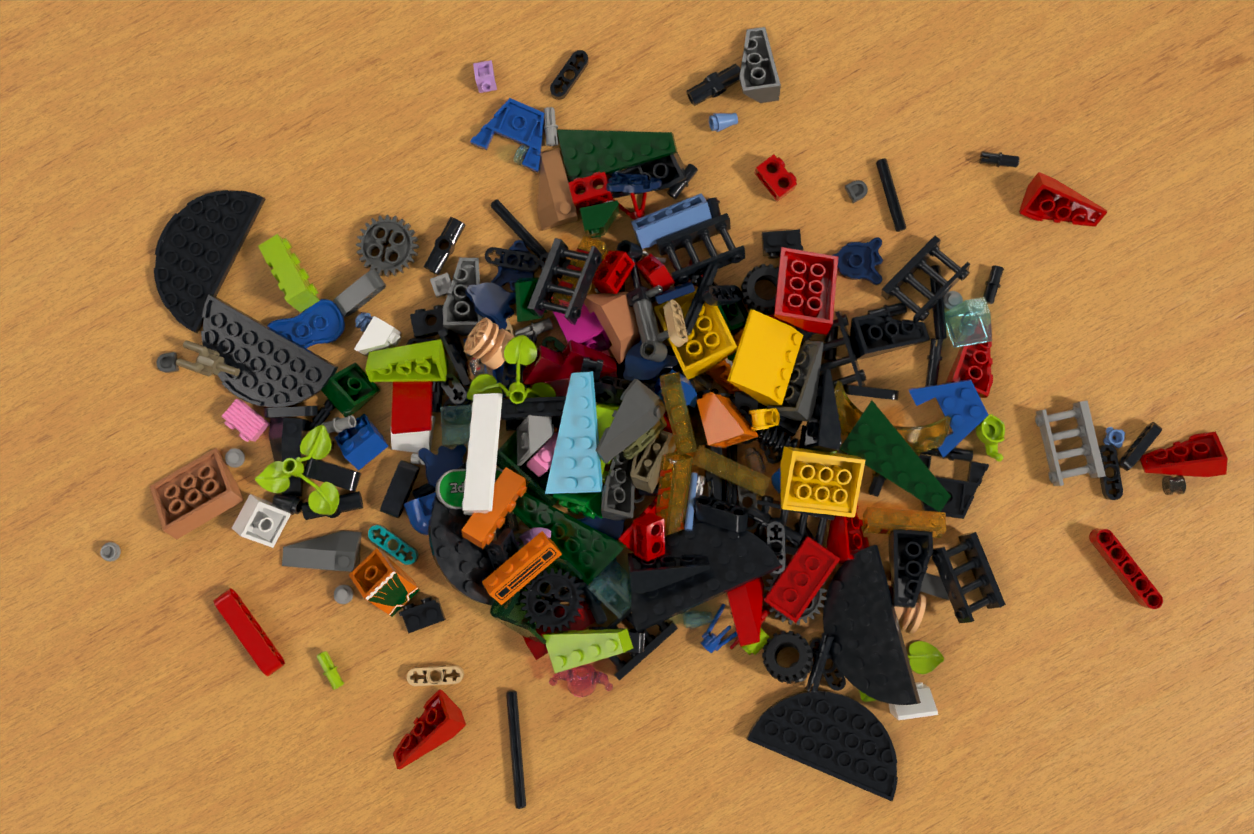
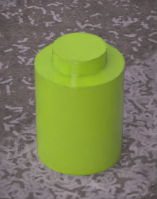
M761 628L760 642L742 646V648L749 655L751 653L756 655L768 643L767 640L770 637Z

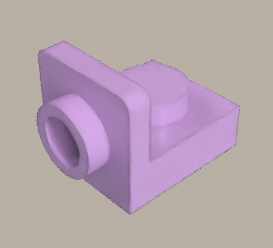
M492 60L473 63L475 81L479 93L497 90Z

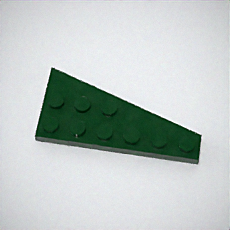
M557 130L568 182H572L576 178L591 176L596 172L613 173L678 153L672 132Z
M871 400L840 449L849 455H855L864 459L866 466L940 512L951 497L950 494L874 401Z
M526 492L515 501L516 506L512 512L530 529L541 527L550 530V539L562 553L559 557L587 585L626 547L623 543Z

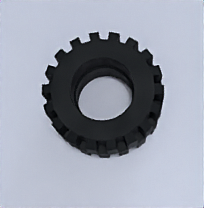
M761 264L760 267L756 266L747 273L741 289L743 302L748 305L747 308L749 310L752 309L765 315L767 313H774L776 295L769 300L762 299L756 294L754 287L758 281L768 280L774 284L777 290L778 266L774 268L772 264L768 266Z
M780 631L781 634H773L774 637L772 639L769 638L767 645H764V653H762L763 663L771 676L779 682L791 684V682L795 681L797 683L799 679L806 678V674L810 673L811 666H813V653L807 640L802 638L800 634H794L793 631H789V633ZM785 647H793L799 652L798 662L789 668L781 667L777 663V655Z

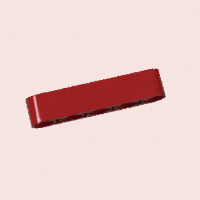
M1108 529L1092 530L1089 535L1091 543L1136 601L1145 608H1160L1163 604L1162 595L1115 535ZM1101 533L1104 534V540L1102 542H1100L1099 535ZM1113 548H1115L1116 550V556L1114 558L1111 555V551ZM1125 564L1128 565V571L1126 573H1124L1123 567ZM1140 580V587L1137 589L1136 581ZM1150 595L1153 598L1151 604L1148 603V597Z
M229 588L213 600L220 614L263 674L270 676L285 665L283 657L236 591Z

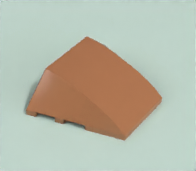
M631 291L618 292L617 294L587 295L584 303L590 314L595 312L613 345L610 347V350L618 364H621L630 348L641 339L634 308L629 306L626 295Z

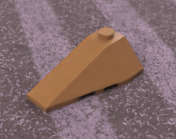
M559 149L541 153L537 214L542 231L578 221Z

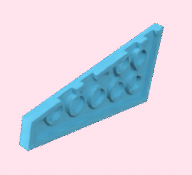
M593 371L571 373L545 494L603 491L601 460L595 451L599 444Z

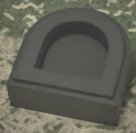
M860 180L853 181L844 187L852 203L863 199L868 191L867 185Z
M176 352L165 353L158 357L156 364L160 371L165 373L179 371V366L176 365Z

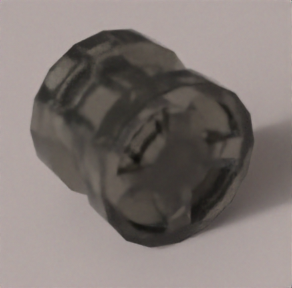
M1180 475L1175 477L1164 476L1162 479L1164 493L1166 495H1172L1173 493L1184 494L1186 491L1185 478Z

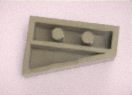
M662 430L642 451L634 456L630 477L635 488L653 493L661 478V470L666 469L678 446L673 433Z

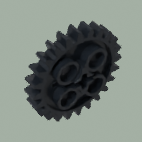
M551 568L550 574L544 569L543 576L538 574L536 580H531V585H525L528 591L522 592L526 599H522L521 603L526 604V606L521 609L522 611H528L524 616L526 619L532 617L529 622L531 625L537 622L536 629L539 630L543 626V632L545 633L548 631V628L551 629L552 633H555L556 628L563 632L564 625L570 629L569 622L571 621L576 624L574 617H581L578 610H584V607L580 605L581 602H585V599L580 597V595L584 594V591L577 590L581 584H574L576 578L572 577L569 579V572H566L563 576L562 569H559L557 574L553 568ZM549 584L551 586L550 591L546 594L542 593V586ZM563 589L570 590L567 598L560 597V592ZM539 595L548 599H553V597L555 596L556 600L560 602H568L570 603V605L565 606L556 602H553V604L551 605V603L548 600L537 599L536 596ZM540 603L546 605V609L542 613L536 611V607ZM558 608H564V615L560 618L556 617L555 611Z

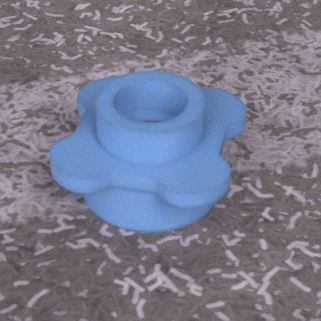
M366 312L359 314L355 320L356 327L361 328L360 330L364 332L374 316L371 317V314Z
M1108 427L1105 430L1107 434L1103 443L1105 445H1113L1116 448L1122 447L1125 432L1121 429L1115 430L1113 427Z

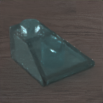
M985 297L965 300L945 313L946 326L954 348L992 341L991 314Z

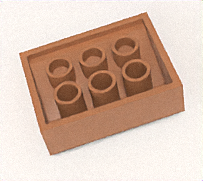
M217 448L150 486L163 531L176 540L244 501L238 484Z

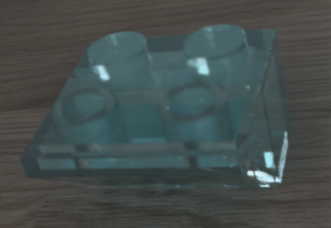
M472 405L440 407L443 446L447 448L458 445L468 446Z
M613 560L587 588L620 619L631 608L632 592L629 573L616 560Z

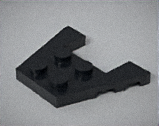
M917 454L930 470L931 456ZM970 462L967 481L936 477L951 497L940 512L921 501L923 513L964 519L989 464Z

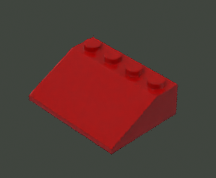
M781 247L774 316L808 332L827 335L833 325L838 257Z

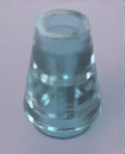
M694 610L684 612V627L691 630L712 623L711 612Z

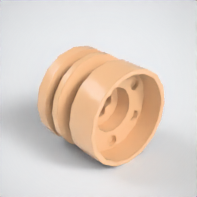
M483 318L468 335L464 345V352L472 355L475 359L480 358L483 364L494 370L505 362V346L515 336L503 328L499 329V326L492 323L488 318Z
M890 585L889 590L893 600L892 585ZM919 594L914 608L894 607L901 631L905 630L909 634H914L917 631L926 607V597Z

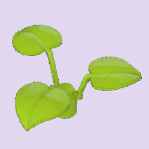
M519 335L512 338L504 349L506 362L516 364V382L512 383L508 390L502 383H497L493 375L480 374L471 382L467 399L473 401L474 394H502L503 389L506 396L510 397L513 403L519 404L525 398L556 397V393L545 382L535 383L532 389L527 388L526 390L524 385L520 383V364L529 365L533 363L537 357V348L527 336Z
M319 425L303 438L300 444V452L307 455V457H297L296 460L287 458L283 462L275 461L269 464L255 478V481L269 492L282 493L290 486L289 477L298 476L316 489L308 498L310 509L321 515L334 514L339 505V492L336 486L332 483L324 482L319 487L302 474L304 471L302 461L310 460L311 457L320 460L329 454L332 444L326 427Z
M917 641L909 646L910 655H908V658H910V666L918 674L930 673L944 661L941 652L927 642ZM859 690L862 701L876 700Z

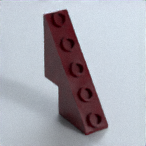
M573 340L568 342L561 354L540 345L537 349L535 361L527 365L523 370V383L535 384L570 379L571 373L581 371L583 357H589L590 360L595 361L597 359L603 360L601 374L617 371L616 361L611 356Z

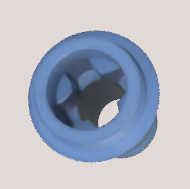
M714 113L713 116H709L711 131L719 132L738 124L736 113Z

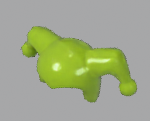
M989 414L976 427L975 432L979 440L985 444L987 455L1001 462L1003 455L998 453V444L1005 440V425L999 418Z

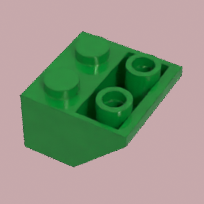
M602 491L558 493L553 495L559 501L558 504L568 508L567 510L571 513L578 515L581 512L590 519L595 517L603 518L601 513Z

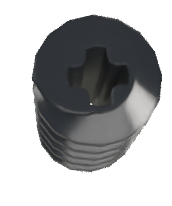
M778 426L759 430L758 437L754 441L761 438L760 445L767 442V449L774 446L773 453L780 450V457L783 455L784 446L797 447L798 439L794 438L791 440V434H787L784 437V430H780L777 433Z

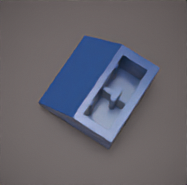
M365 414L356 418L355 427L344 429L335 437L344 457L358 470L388 447L383 435Z

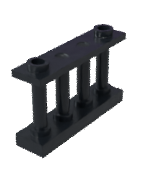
M727 213L656 240L660 256L667 254L675 272L671 273L672 279L675 282L674 286L688 282V280L692 279L691 276L693 274L704 275L708 264L715 265L720 269L745 259L744 246L736 248L728 233L731 225ZM721 234L729 250L719 255L710 237ZM703 241L711 258L700 261L692 244ZM686 248L693 265L682 268L675 251Z
M936 235L881 291V296L886 300L891 296H895L915 313L913 317L914 324L924 321L930 314L928 311L959 280L963 281L970 273L969 262H966L961 268L940 251L941 240ZM930 256H935L956 274L947 281L926 264V260ZM917 269L923 270L942 286L935 295L913 277V273ZM904 282L906 284L909 283L929 300L922 308L900 291V286Z
M555 238L528 309L535 316L542 317L545 310L565 314L564 317L571 324L575 325L577 319L581 316V309L597 267L601 264L602 254L595 246L591 247L589 254L568 250V246L562 239ZM567 257L586 262L583 270L577 271L562 267L564 259ZM564 275L579 280L576 288L573 289L555 285L557 277ZM555 292L572 296L569 306L548 302L551 293Z
M840 311L835 312L837 319L833 320V325L830 329L840 326L843 337L824 343L822 352L846 344L849 356L821 364L820 371L852 363L855 374L834 380L833 387L837 388L856 381L859 386H864V381L867 379L864 370H860L846 327L849 325L846 314L843 315ZM795 326L796 330L803 334L801 347L805 341H811L812 335L817 334Z
M566 396L525 398L519 404L513 403L510 399H502L501 419L506 420V431H516L517 427L528 415L551 417V423L554 427L559 428Z
M762 495V498L758 497L757 504L762 505L761 511L766 514L769 513L770 507L781 509V502L775 501L773 497ZM781 509L780 518L785 524L787 523L789 511L801 513L797 532L803 536L797 546L786 542V554L794 555L803 542L808 515L820 517L815 541L820 545L823 542L827 520L835 519V515ZM758 524L757 532L754 535L767 544V538L764 534L765 527L762 528ZM773 542L771 544L772 548L775 550H780L782 548V545L779 542Z
M976 532L958 536L961 544L948 550L945 547L933 548L932 560L937 567L959 623L973 622L972 613L987 606V609L1006 605ZM964 551L968 562L953 569L949 558ZM971 569L976 580L961 587L957 576ZM979 587L983 598L968 606L964 594Z
M631 606L607 627L618 628L616 625L626 618L635 628ZM667 621L658 623L660 632L655 636L653 634L650 635L645 629L644 652H630L631 658L626 662L624 660L621 661L617 655L608 657L616 666L614 675L619 681L678 629L673 621L670 623Z

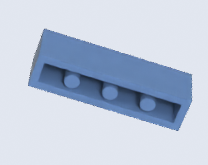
M701 193L631 221L640 247L644 249L657 244L656 240L710 220L712 217L708 203Z

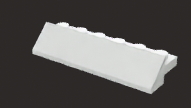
M501 393L474 394L464 498L462 501V510L465 515H472L473 513L486 514L492 511L503 396Z

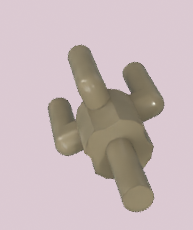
M187 340L184 341L183 347L199 353L196 363L180 358L176 361L177 366L205 376L218 375L222 371L234 376H238L240 373V369L226 365L224 358L219 356L218 351Z

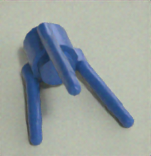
M725 604L721 605L707 631L702 635L704 639L701 644L711 654L715 650L718 651L723 645L737 636L735 632L723 641L720 640L731 629V626H727L718 636L714 633L710 635L725 608Z

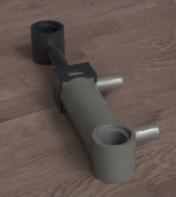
M623 240L618 244L616 251L626 252L635 263L631 270L635 289L626 295L629 306L634 308L641 337L640 354L645 359L659 363L667 356V348L662 344V341L668 339L669 335L668 330L659 334L652 304L655 303L654 296L661 293L663 289L660 285L652 289L642 286L636 263L642 258L643 250L639 245Z

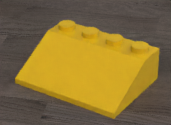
M698 287L692 293L672 299L680 305L684 319ZM669 301L654 307L664 331L668 329L663 306ZM705 301L691 334L687 335L688 341L681 347H677L668 338L687 379L706 372L738 349L718 306H710Z
M750 310L727 381L764 406L782 405L803 334L790 325L758 311Z
M784 446L781 460V509L855 517L865 460L855 455Z

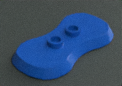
M321 299L301 314L293 318L272 321L267 326L299 345L308 348L315 344L330 343L338 339L344 331L345 323L337 305L333 301Z

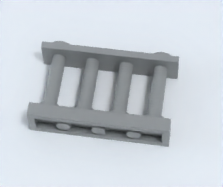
M1088 400L1073 403L1074 407L1072 410L1047 415L1046 409L1036 411L1035 422L1040 428L1050 469L1048 474L1049 480L1053 483V486H1063L1064 478L1087 473L1091 478L1106 476ZM1072 417L1077 419L1078 426L1076 429L1051 433L1049 422ZM1075 436L1081 437L1083 444L1081 447L1056 452L1054 441ZM1079 455L1086 456V466L1065 471L1060 470L1058 460Z

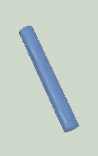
M694 472L690 473L685 519V530L692 531L698 475Z

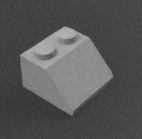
M528 415L517 427V465L521 466L553 436L554 425L551 423V417Z

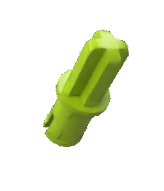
M321 652L317 655V659L324 670L323 675H326L332 689L335 690L341 687L344 682L337 671L338 667L334 666L328 652Z

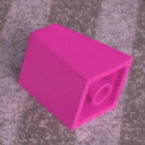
M570 302L567 303V304H563V306H567V307H568L569 304H570ZM585 303L581 309V316L577 319L575 325L571 324L564 317L565 314L553 311L567 342L573 340L596 351L610 349L611 343L595 312L590 314Z

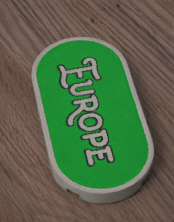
M496 468L495 482L503 472L502 469ZM466 469L449 470L436 483L437 498L447 508L463 509L462 501L464 498Z

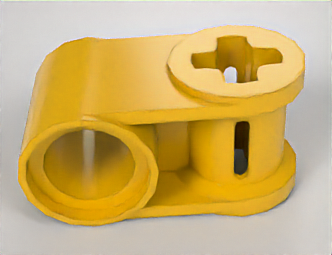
M776 408L749 410V414L752 417L751 430L768 429L769 427L777 426L780 422V415Z

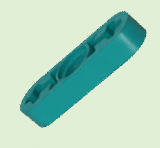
M374 525L369 529V539L405 565H410L417 561V550L382 525ZM380 529V534L384 537H387V534L389 535V537L386 538V540L384 541V544L381 543L384 539H382L381 537H374V530ZM391 539H395L398 542L396 550H391L388 547V542ZM401 549L406 553L411 551V556L413 557V559L405 560V554L400 553L399 555H397V553Z

